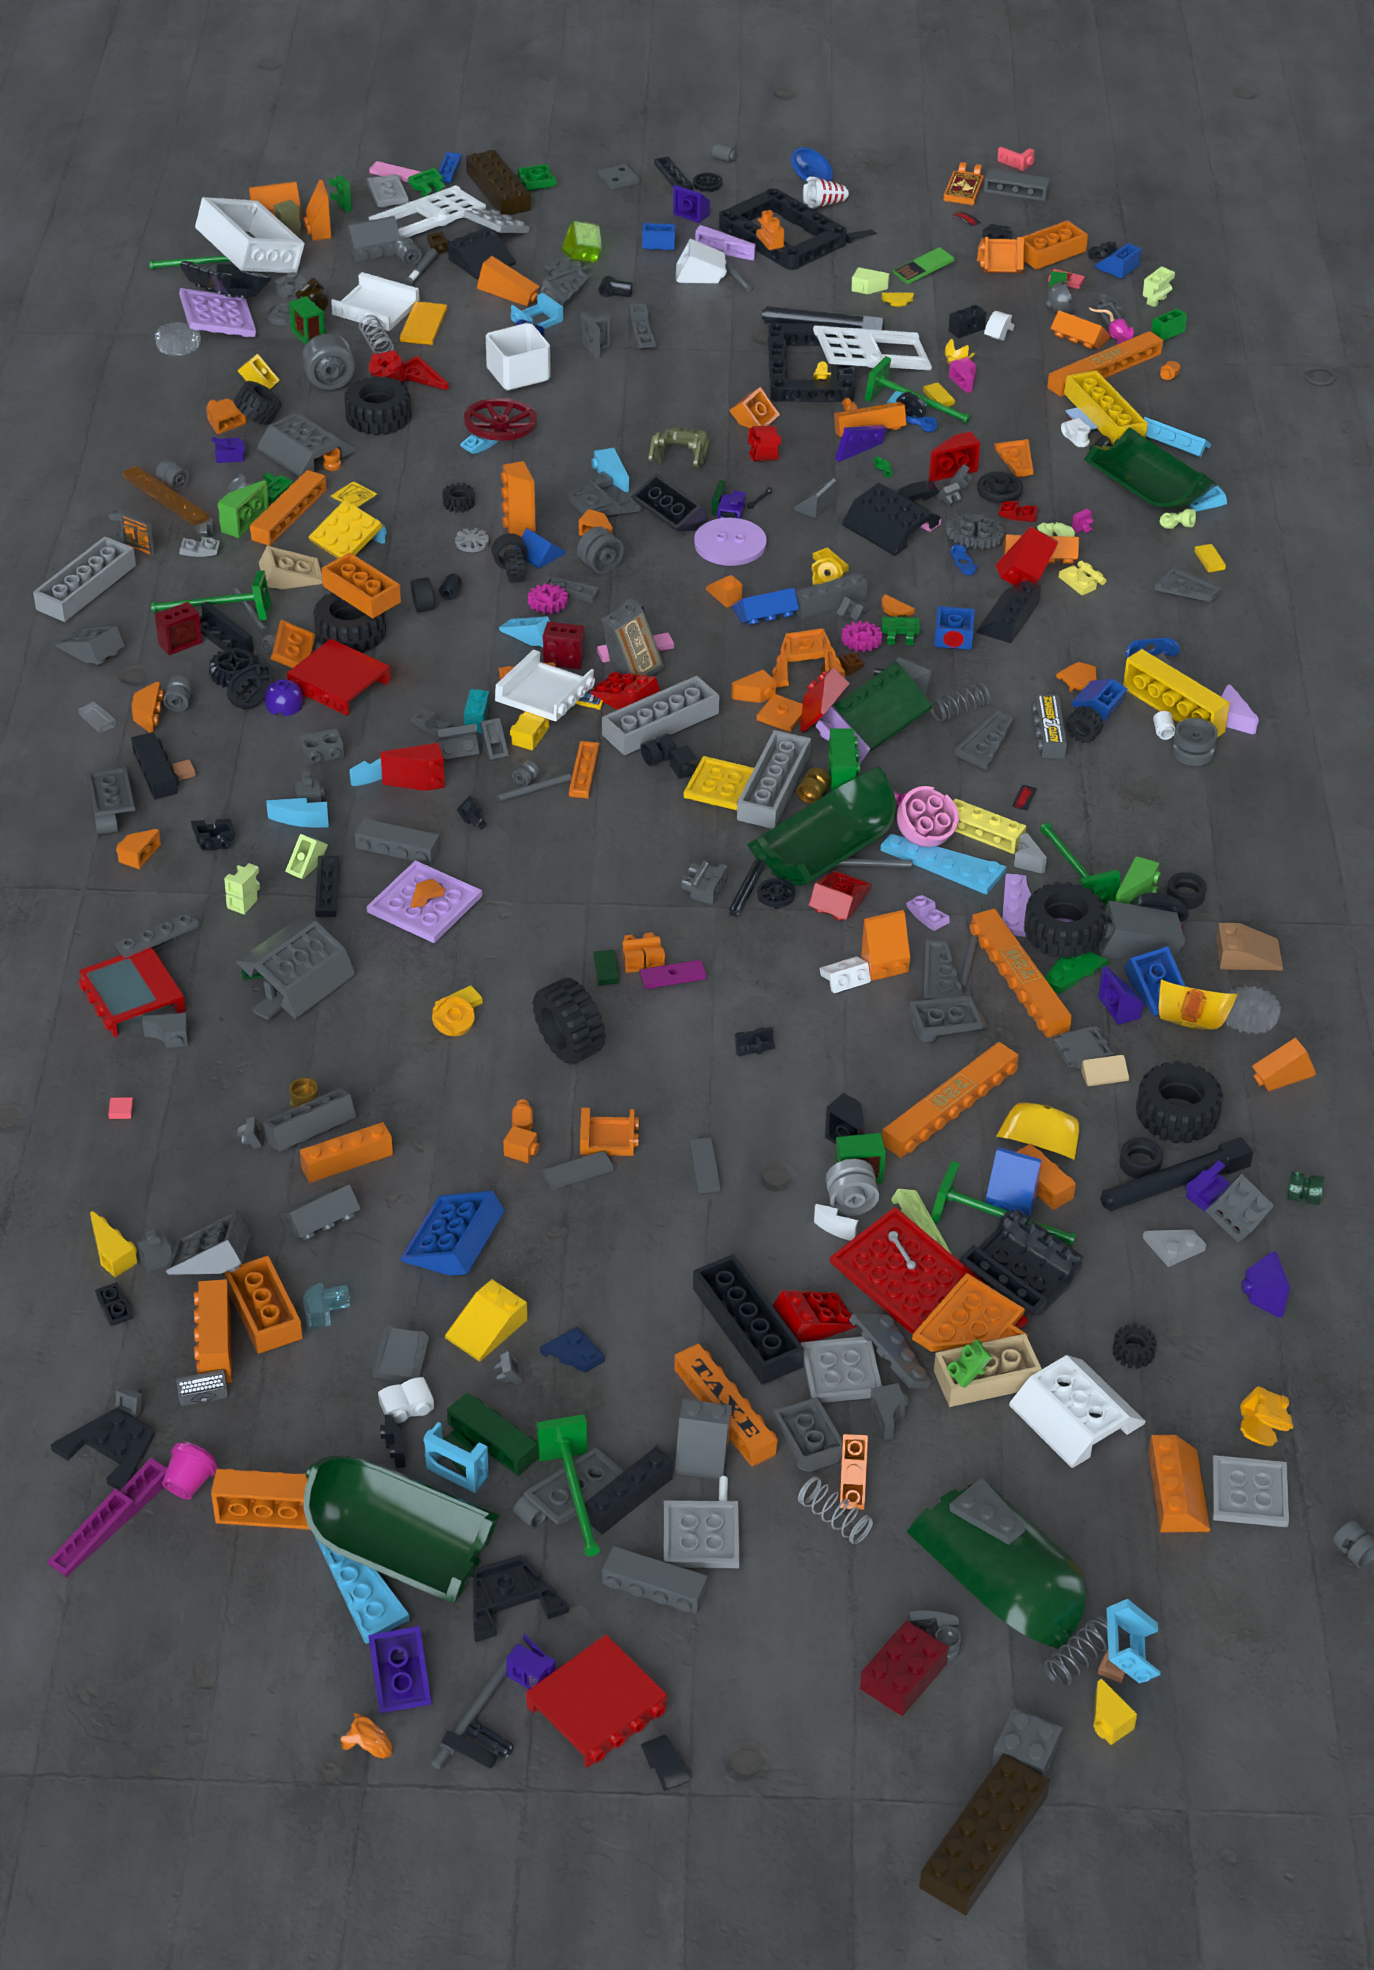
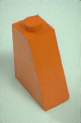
M1296 1037L1252 1065L1255 1072L1253 1075L1254 1080L1259 1086L1263 1085L1267 1091L1316 1075L1308 1052Z

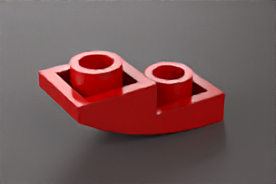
M1006 501L1001 503L998 514L1010 520L1031 522L1036 521L1038 507L1037 505L1020 507L1019 501Z

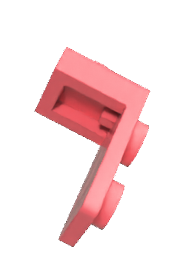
M999 147L997 160L1024 171L1034 163V150L1029 148L1022 154H1019L1004 147Z

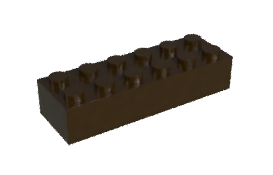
M495 150L473 153L466 156L467 174L495 210L500 211L501 215H514L531 211L530 193Z
M1003 1753L921 1870L919 1888L966 1916L1047 1798L1050 1779Z

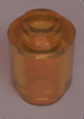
M1192 989L1186 992L1180 1010L1182 1019L1188 1022H1197L1201 1018L1207 999L1202 991Z

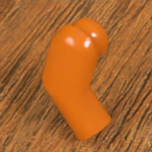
M845 398L842 401L843 408L846 411L858 409L857 405L851 402L850 398Z

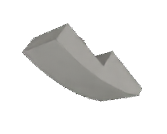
M202 537L201 542L183 538L179 554L194 557L216 555L220 541Z

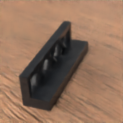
M205 602L201 604L202 615L199 616L200 624L203 622L208 623V625H200L202 635L223 651L239 647L242 650L248 649V652L254 651L252 635L210 603ZM210 631H218L220 633L211 634ZM221 640H230L231 642H222Z

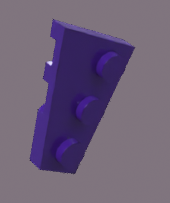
M883 425L845 427L835 459L841 462L882 444L887 428Z

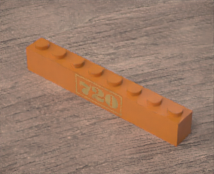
M1148 331L1049 373L1047 388L1062 397L1065 395L1064 389L1068 375L1097 370L1103 378H1107L1161 355L1163 339Z
M995 908L973 914L972 923L970 924L971 934L974 936L978 935L981 948L985 949L990 961L994 962L1000 975L1004 976L1009 988L1014 990L1019 1002L1023 1003L1027 1009L1028 1015L1035 1020L1038 1029L1042 1030L1047 1038L1070 1031L1071 1014Z
M997 1042L886 1126L882 1131L884 1147L900 1158L908 1153H912L919 1144L926 1142L932 1134L942 1130L945 1124L952 1119H956L962 1111L970 1108L979 1098L985 1097L992 1088L999 1086L1009 1075H1013L1018 1069L1019 1054L1001 1042Z

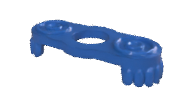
M954 544L951 547V556L955 561V565L960 568L963 574L973 575L976 572L977 564L974 566L973 560L967 555L964 545ZM967 560L969 563L961 564L959 561Z

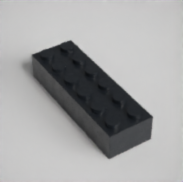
M734 1254L693 1270V1290L762 1385L803 1368L804 1348Z

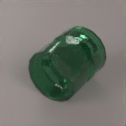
M1291 1171L1287 1200L1300 1202L1302 1199H1305L1306 1203L1319 1205L1324 1176L1311 1174L1309 1177H1306L1304 1173Z

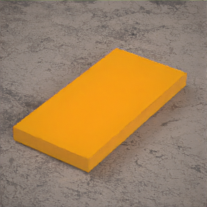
M415 301L401 332L400 342L433 345L447 312V305Z

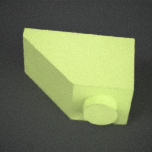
M858 267L852 277L853 292L870 294L887 290L889 286V273Z
M300 834L285 872L304 879L318 866V856H324L328 844Z

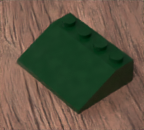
M897 661L834 705L839 714L869 746V752L933 708L915 682Z

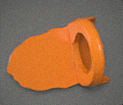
M354 1713L355 1718L351 1724V1729L346 1736L340 1738L342 1742L341 1748L349 1750L358 1743L363 1749L377 1758L385 1759L392 1756V1743L386 1733L368 1717Z

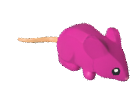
M1089 308L1091 311L1104 312L1110 315L1109 334L1112 338L1117 339V344L1133 338V327L1128 328L1124 319L1119 318L1115 320L1113 314L1108 310Z

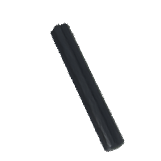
M754 860L729 908L731 916L738 917L764 869L763 860Z

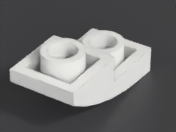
M819 1204L815 1205L814 1223L819 1227L849 1241L857 1236L858 1220L838 1216L837 1208Z

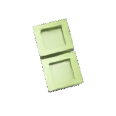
M1160 267L1144 279L1143 296L1147 297L1148 305L1155 307L1158 305V300L1167 298V293L1172 290L1169 281L1174 278V271Z
M250 863L245 867L238 865L235 875L228 874L224 878L228 909L245 914L258 900L257 891L260 889V883L256 880V875L259 873L258 866Z

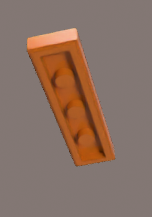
M580 741L569 788V797L589 798L599 752V743Z

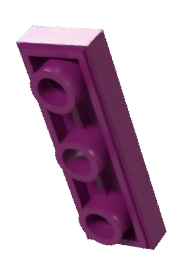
M695 960L640 969V978L644 989H653L661 986L706 979V972L702 961Z

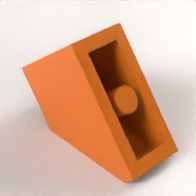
M588 509L579 519L580 536H583L589 529L594 527H603L613 535V527L604 513Z
M733 575L706 586V590L726 608L731 607L742 599V583Z
M764 670L732 682L731 698L734 700L761 703L776 694V681Z
M153 829L127 835L117 845L118 861L140 869L161 846L159 830Z

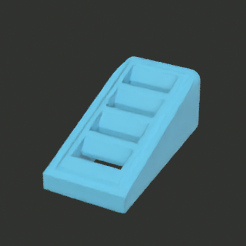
M1217 485L1196 501L1197 505L1193 503L1189 506L1195 512L1227 504L1226 494Z

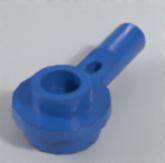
M906 415L907 423L919 425L926 432H933L938 428V423L933 417L915 418Z

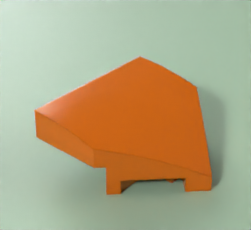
M1077 662L1058 672L1056 677L1059 680L1063 679L1068 684L1070 692H1073L1074 689L1082 691L1090 681L1096 680V667Z

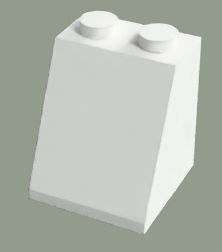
M689 239L676 264V282L719 283L727 271L725 269V253Z

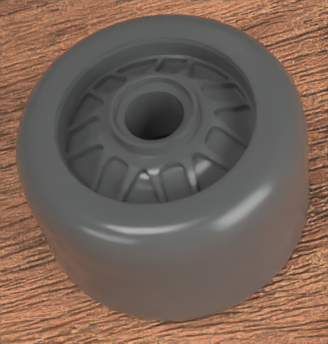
M321 334L312 338L303 349L302 364L309 382L315 387L326 391L337 390L347 385L353 378L356 369L355 359L350 345L342 337L335 334Z

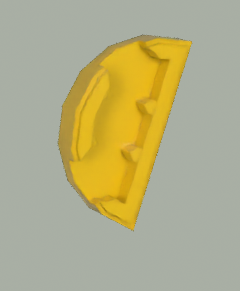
M882 293L881 298L884 302L891 303V306L901 307L906 306L908 302H913L914 293Z

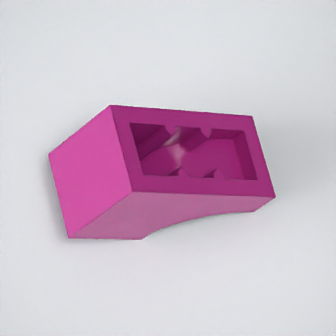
M968 357L950 362L949 377L966 393L972 392L973 380H975V372L977 370L976 365Z

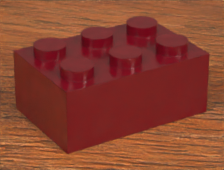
M906 1620L862 1670L860 1689L903 1717L947 1665L949 1647Z

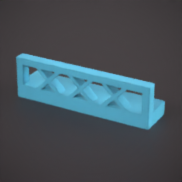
M1144 417V420L1148 423L1146 437L1198 457L1202 456L1205 447L1208 449L1211 447V443L1205 439Z

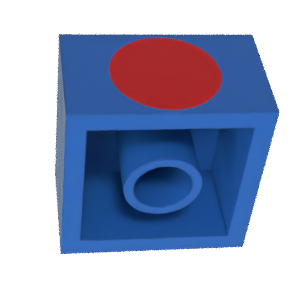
M938 606L934 647L972 650L975 609Z

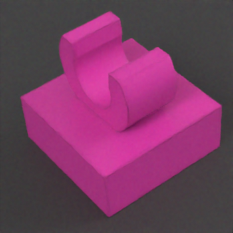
M1085 509L1073 515L1072 528L1076 533L1082 530L1087 533L1092 530V527H1090V524L1093 523L1091 511Z

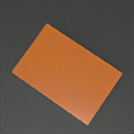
M281 620L278 625L270 659L291 668L295 667L312 653L316 634Z

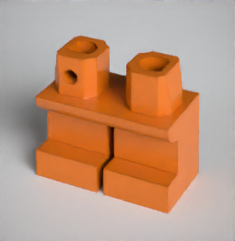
M771 210L763 211L762 218L757 219L761 224V229L757 230L756 236L769 250L784 247V229L780 225V220L773 217Z
M653 932L645 933L641 939H635L633 935L624 936V941H622V957L625 973L639 972L640 969H644V964L645 968L665 966V952L661 948L659 936L655 937Z

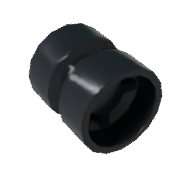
M667 733L656 737L655 740L645 741L640 745L641 755L648 766H653L662 762V760L670 759V750L676 749L674 740Z

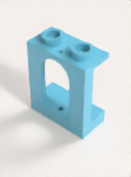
M544 293L537 295V305L523 311L514 305L511 306V319L518 325L524 323L533 324L531 317L541 313L550 317V319L534 325L538 331L563 321V306Z
M440 1422L433 1429H429L424 1436L426 1469L476 1493L489 1477L487 1446L478 1443L473 1451L469 1453L443 1440ZM443 1455L465 1466L466 1478L438 1464V1459Z
M1128 1599L1107 1607L1109 1660L1139 1684L1161 1675L1157 1668L1146 1661L1145 1637L1158 1632V1623ZM1118 1625L1130 1634V1648L1120 1652Z

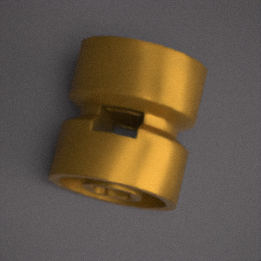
M817 767L809 769L797 787L796 793L798 797L807 804H812L820 799L830 784L831 779L828 773Z
M299 1078L290 1084L291 1109L318 1097V1085L313 1079Z

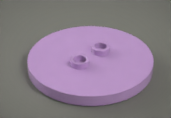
M720 518L705 523L696 531L694 546L701 557L712 563L738 566L753 562L764 553L766 549V535L759 526L750 521L739 518Z

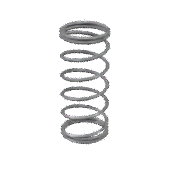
M371 314L362 317L359 322V329L373 353H383L376 352L375 349L385 347L388 342H390V347L384 352H387L390 348L391 351L394 350V345L379 319ZM367 317H374V318H376V319H373V318H372V319L367 320V321L363 324L362 329H361V323H362V321H363L365 318H367ZM368 321H377V323L369 325L365 332L363 331L364 325ZM377 325L375 329L367 332L370 326ZM387 341L384 346L376 348L377 344Z
M819 1477L810 1478L802 1486L798 1494L799 1503L803 1504L804 1507L812 1506L814 1514H822V1520L824 1522H831L834 1530L841 1529L842 1536L849 1538L850 1543L857 1544L861 1542L871 1530L873 1519L868 1515H864L855 1524L850 1535L846 1536L843 1533V1529L856 1517L858 1507L853 1508L847 1514L842 1527L835 1528L833 1521L845 1511L849 1503L848 1499L843 1500L838 1505L831 1520H825L823 1517L824 1512L833 1506L839 1493L834 1492L830 1495L824 1504L822 1512H815L814 1505L825 1496L829 1485L825 1484L821 1487V1479ZM818 1480L814 1491L804 1500V1495L809 1485ZM826 1487L823 1495L815 1502L818 1494ZM837 1494L834 1501L826 1508L829 1500ZM813 1499L812 1504L806 1505V1503L810 1502ZM846 1502L842 1511L835 1517L841 1505ZM856 1509L854 1516L846 1523L850 1514ZM869 1520V1523L865 1531L861 1534L860 1537L853 1541L854 1535L857 1534Z

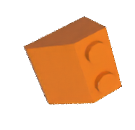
M761 387L747 394L729 410L739 425L747 428L767 426L780 415Z

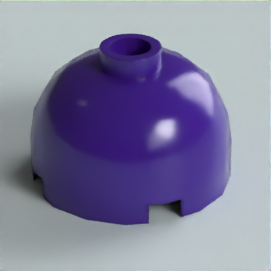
M282 679L273 682L267 688L265 706L270 713L274 715L283 713V716H289L302 709V704H304L303 693L295 682Z

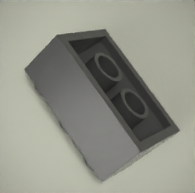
M395 216L348 224L349 249L355 262L396 255L394 245L400 239V234Z
M350 1184L328 1189L276 1215L293 1238L302 1237L303 1240L313 1237L315 1235L314 1231L320 1228L324 1231L335 1226L334 1222L339 1219L346 1221L354 1217V1212L360 1210V1207Z

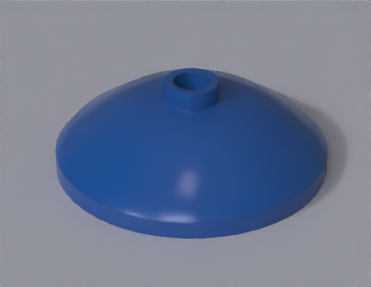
M807 147L797 148L792 153V167L802 180L808 183L806 181L808 177H817L831 181L833 177L831 165L820 153Z

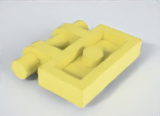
M1083 561L1078 562L1077 566L1079 569L1073 565L1059 571V578L1081 595L1096 590L1097 583L1101 585L1106 583V579L1101 572L1092 569V565Z

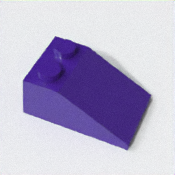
M420 1626L368 1635L380 1714L432 1705Z

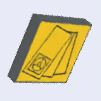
M352 481L331 494L329 502L339 506L346 500L363 510L379 500V494Z

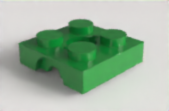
M548 164L517 168L518 177L527 190L533 191L539 188L556 186V178L554 175H551Z

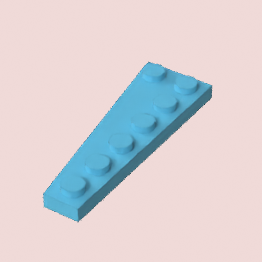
M890 834L881 844V851L902 860H912V864L985 895L991 891L1006 873V866L996 861L983 860L937 846L921 847L911 843L905 837Z
M316 1538L365 1644L369 1643L368 1635L389 1632L409 1621L408 1612L376 1570L335 1553Z

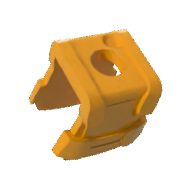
M1257 1386L1240 1405L1243 1416L1240 1430L1244 1436L1258 1444L1270 1447L1278 1442L1272 1428L1282 1431H1288L1293 1428L1291 1415L1287 1413L1286 1409L1289 1406L1288 1397L1280 1396Z

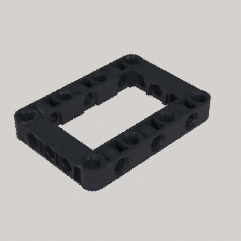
M768 189L719 213V229L721 231L755 244V251L788 270H797L818 258L846 246L847 229L844 226L778 189ZM771 210L790 223L800 226L814 237L795 246L784 241V247L769 250L756 236L757 230L761 229V227L751 222V220L762 217L763 211Z
M845 323L770 324L768 327V358L771 400L775 402H842L845 398H850L851 402L854 401L856 390L855 365L836 364L837 380L787 379L786 345L821 346L817 335L813 331L814 326L851 328V326ZM829 334L826 337L837 338V335ZM843 335L846 339H852L851 335ZM829 343L830 346L841 347V344ZM835 353V357H846L845 354Z

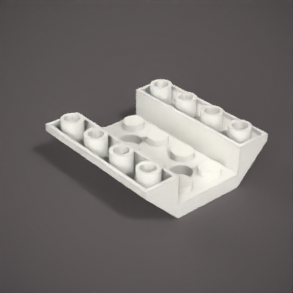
M1068 1355L1030 1376L1009 1404L1071 1468L1090 1458L1092 1445L1118 1429H1121L1128 1435L1145 1424V1420L1082 1359ZM1058 1383H1068L1069 1386L1063 1387L1060 1386ZM1090 1413L1100 1414L1101 1417H1099V1418H1094V1417H1091L1089 1414H1090Z

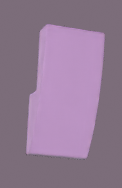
M923 895L917 896L906 903L907 908L912 914L933 931L950 923L949 916L936 909L935 901Z

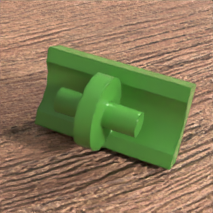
M975 1339L971 1345L967 1344L962 1349L961 1357L957 1361L951 1362L947 1366V1371L956 1379L961 1387L966 1388L978 1373L982 1375L985 1373V1365L991 1360L992 1356L985 1350L982 1342Z

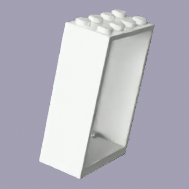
M202 197L195 228L241 271L297 273L305 243L259 201ZM246 232H250L255 238H251Z

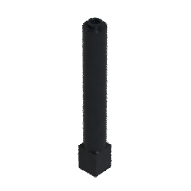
M769 306L762 310V319H764L765 323L770 324L845 323L849 324L851 328L884 330L885 319L880 317Z
M1242 1137L1219 1144L1216 1151L1105 1189L1100 1197L1101 1204L1109 1211H1114L1187 1185V1183L1200 1175L1203 1170H1209L1217 1161H1221L1225 1165L1219 1173L1225 1171L1227 1174L1240 1171L1251 1167L1254 1151Z

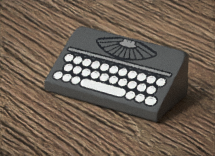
M224 1369L176 1378L179 1402L182 1407L228 1397Z

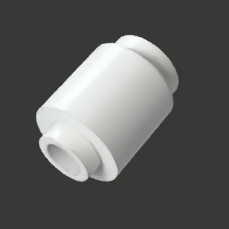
M1161 711L1155 714L1153 721L1156 734L1164 740L1172 738L1175 733L1172 714L1168 711Z

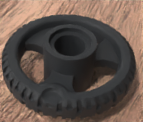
M990 472L980 477L977 483V491L986 500L1003 503L1018 499L1023 492V484L1013 474ZM986 483L991 484V491L984 488Z

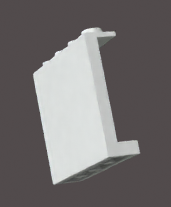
M362 272L359 274V285L343 300H331L332 315L360 322L362 317L366 315H375L384 330L390 331L412 310L415 301L419 302V289ZM367 317L362 321V323L364 324L367 320L376 318ZM370 320L366 323V325L377 323V321Z
M532 650L496 684L495 701L557 721L589 689L593 688L595 678H593L594 670L591 669L584 676H580L541 663L540 652Z

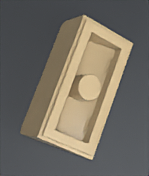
M1124 1055L1082 1061L1081 1073L1087 1087L1129 1081Z

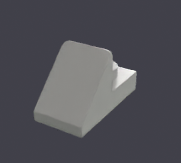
M1028 833L1021 834L1018 851L1015 853L1014 866L1041 874L1045 873L1047 857Z

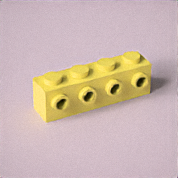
M953 800L959 815V822L955 832L1009 853H1016L1020 835L1026 833V825L964 801Z

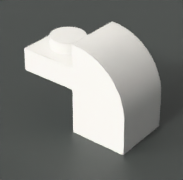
M994 311L987 323L984 334L988 337L1004 341L1007 330L1013 331L1015 326L1010 322L1012 315Z

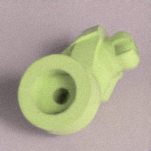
M1185 509L1183 512H1179V514L1164 513L1160 518V524L1166 529H1174L1179 522L1184 527H1193L1196 521V512L1194 509Z
M1043 522L1037 526L1039 531L1048 536H1053L1054 532L1058 536L1063 537L1075 536L1074 529L1062 523L1047 524Z

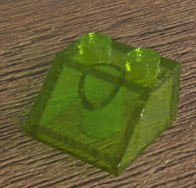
M572 221L561 251L570 259L597 262L602 249L599 225Z

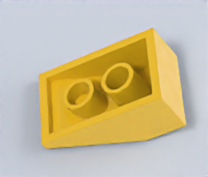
M491 1279L475 1293L445 1334V1338L480 1362L527 1321V1302Z

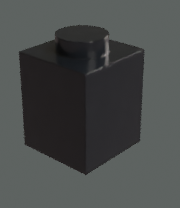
M687 745L670 750L669 765L678 779L693 776L697 768V758Z

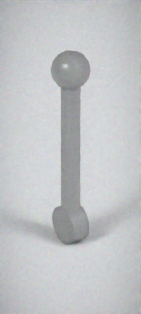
M890 1232L889 1240L894 1241L907 1262V1268L914 1269L916 1263L909 1258L900 1244L897 1232Z

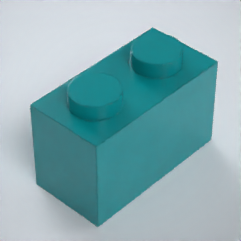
M470 689L464 710V726L476 724L477 733H482L480 722L487 721L489 715V691Z

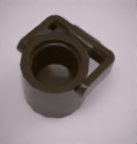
M315 278L310 279L295 293L297 299L301 298V296L302 298L307 296L322 311L326 309L329 303L327 296L323 292L324 287Z

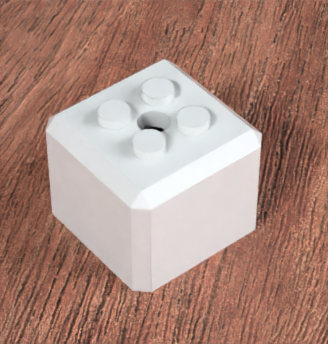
M524 323L487 333V368L504 389L510 391L545 382L550 378V345L533 324Z

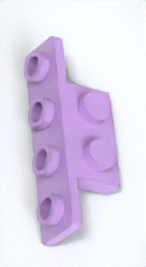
M833 706L828 709L815 726L820 731V736L828 740V742L830 728H852ZM853 729L854 736L858 737V747L855 748L859 749V761L857 762L861 763L870 751V748Z

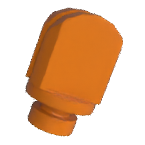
M1168 361L1161 367V378L1164 380L1174 379L1180 373V364Z
M518 1100L512 1110V1126L531 1131L533 1127L532 1107L529 1106L527 1100Z

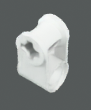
M1075 418L1061 424L1063 435L1072 441L1075 446L1086 447L1089 445L1088 433L1090 432V427L1080 418Z

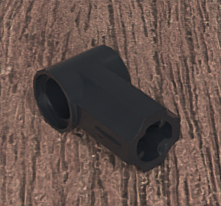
M605 276L598 291L604 297L611 295L631 297L633 284L632 282L615 280L612 276Z

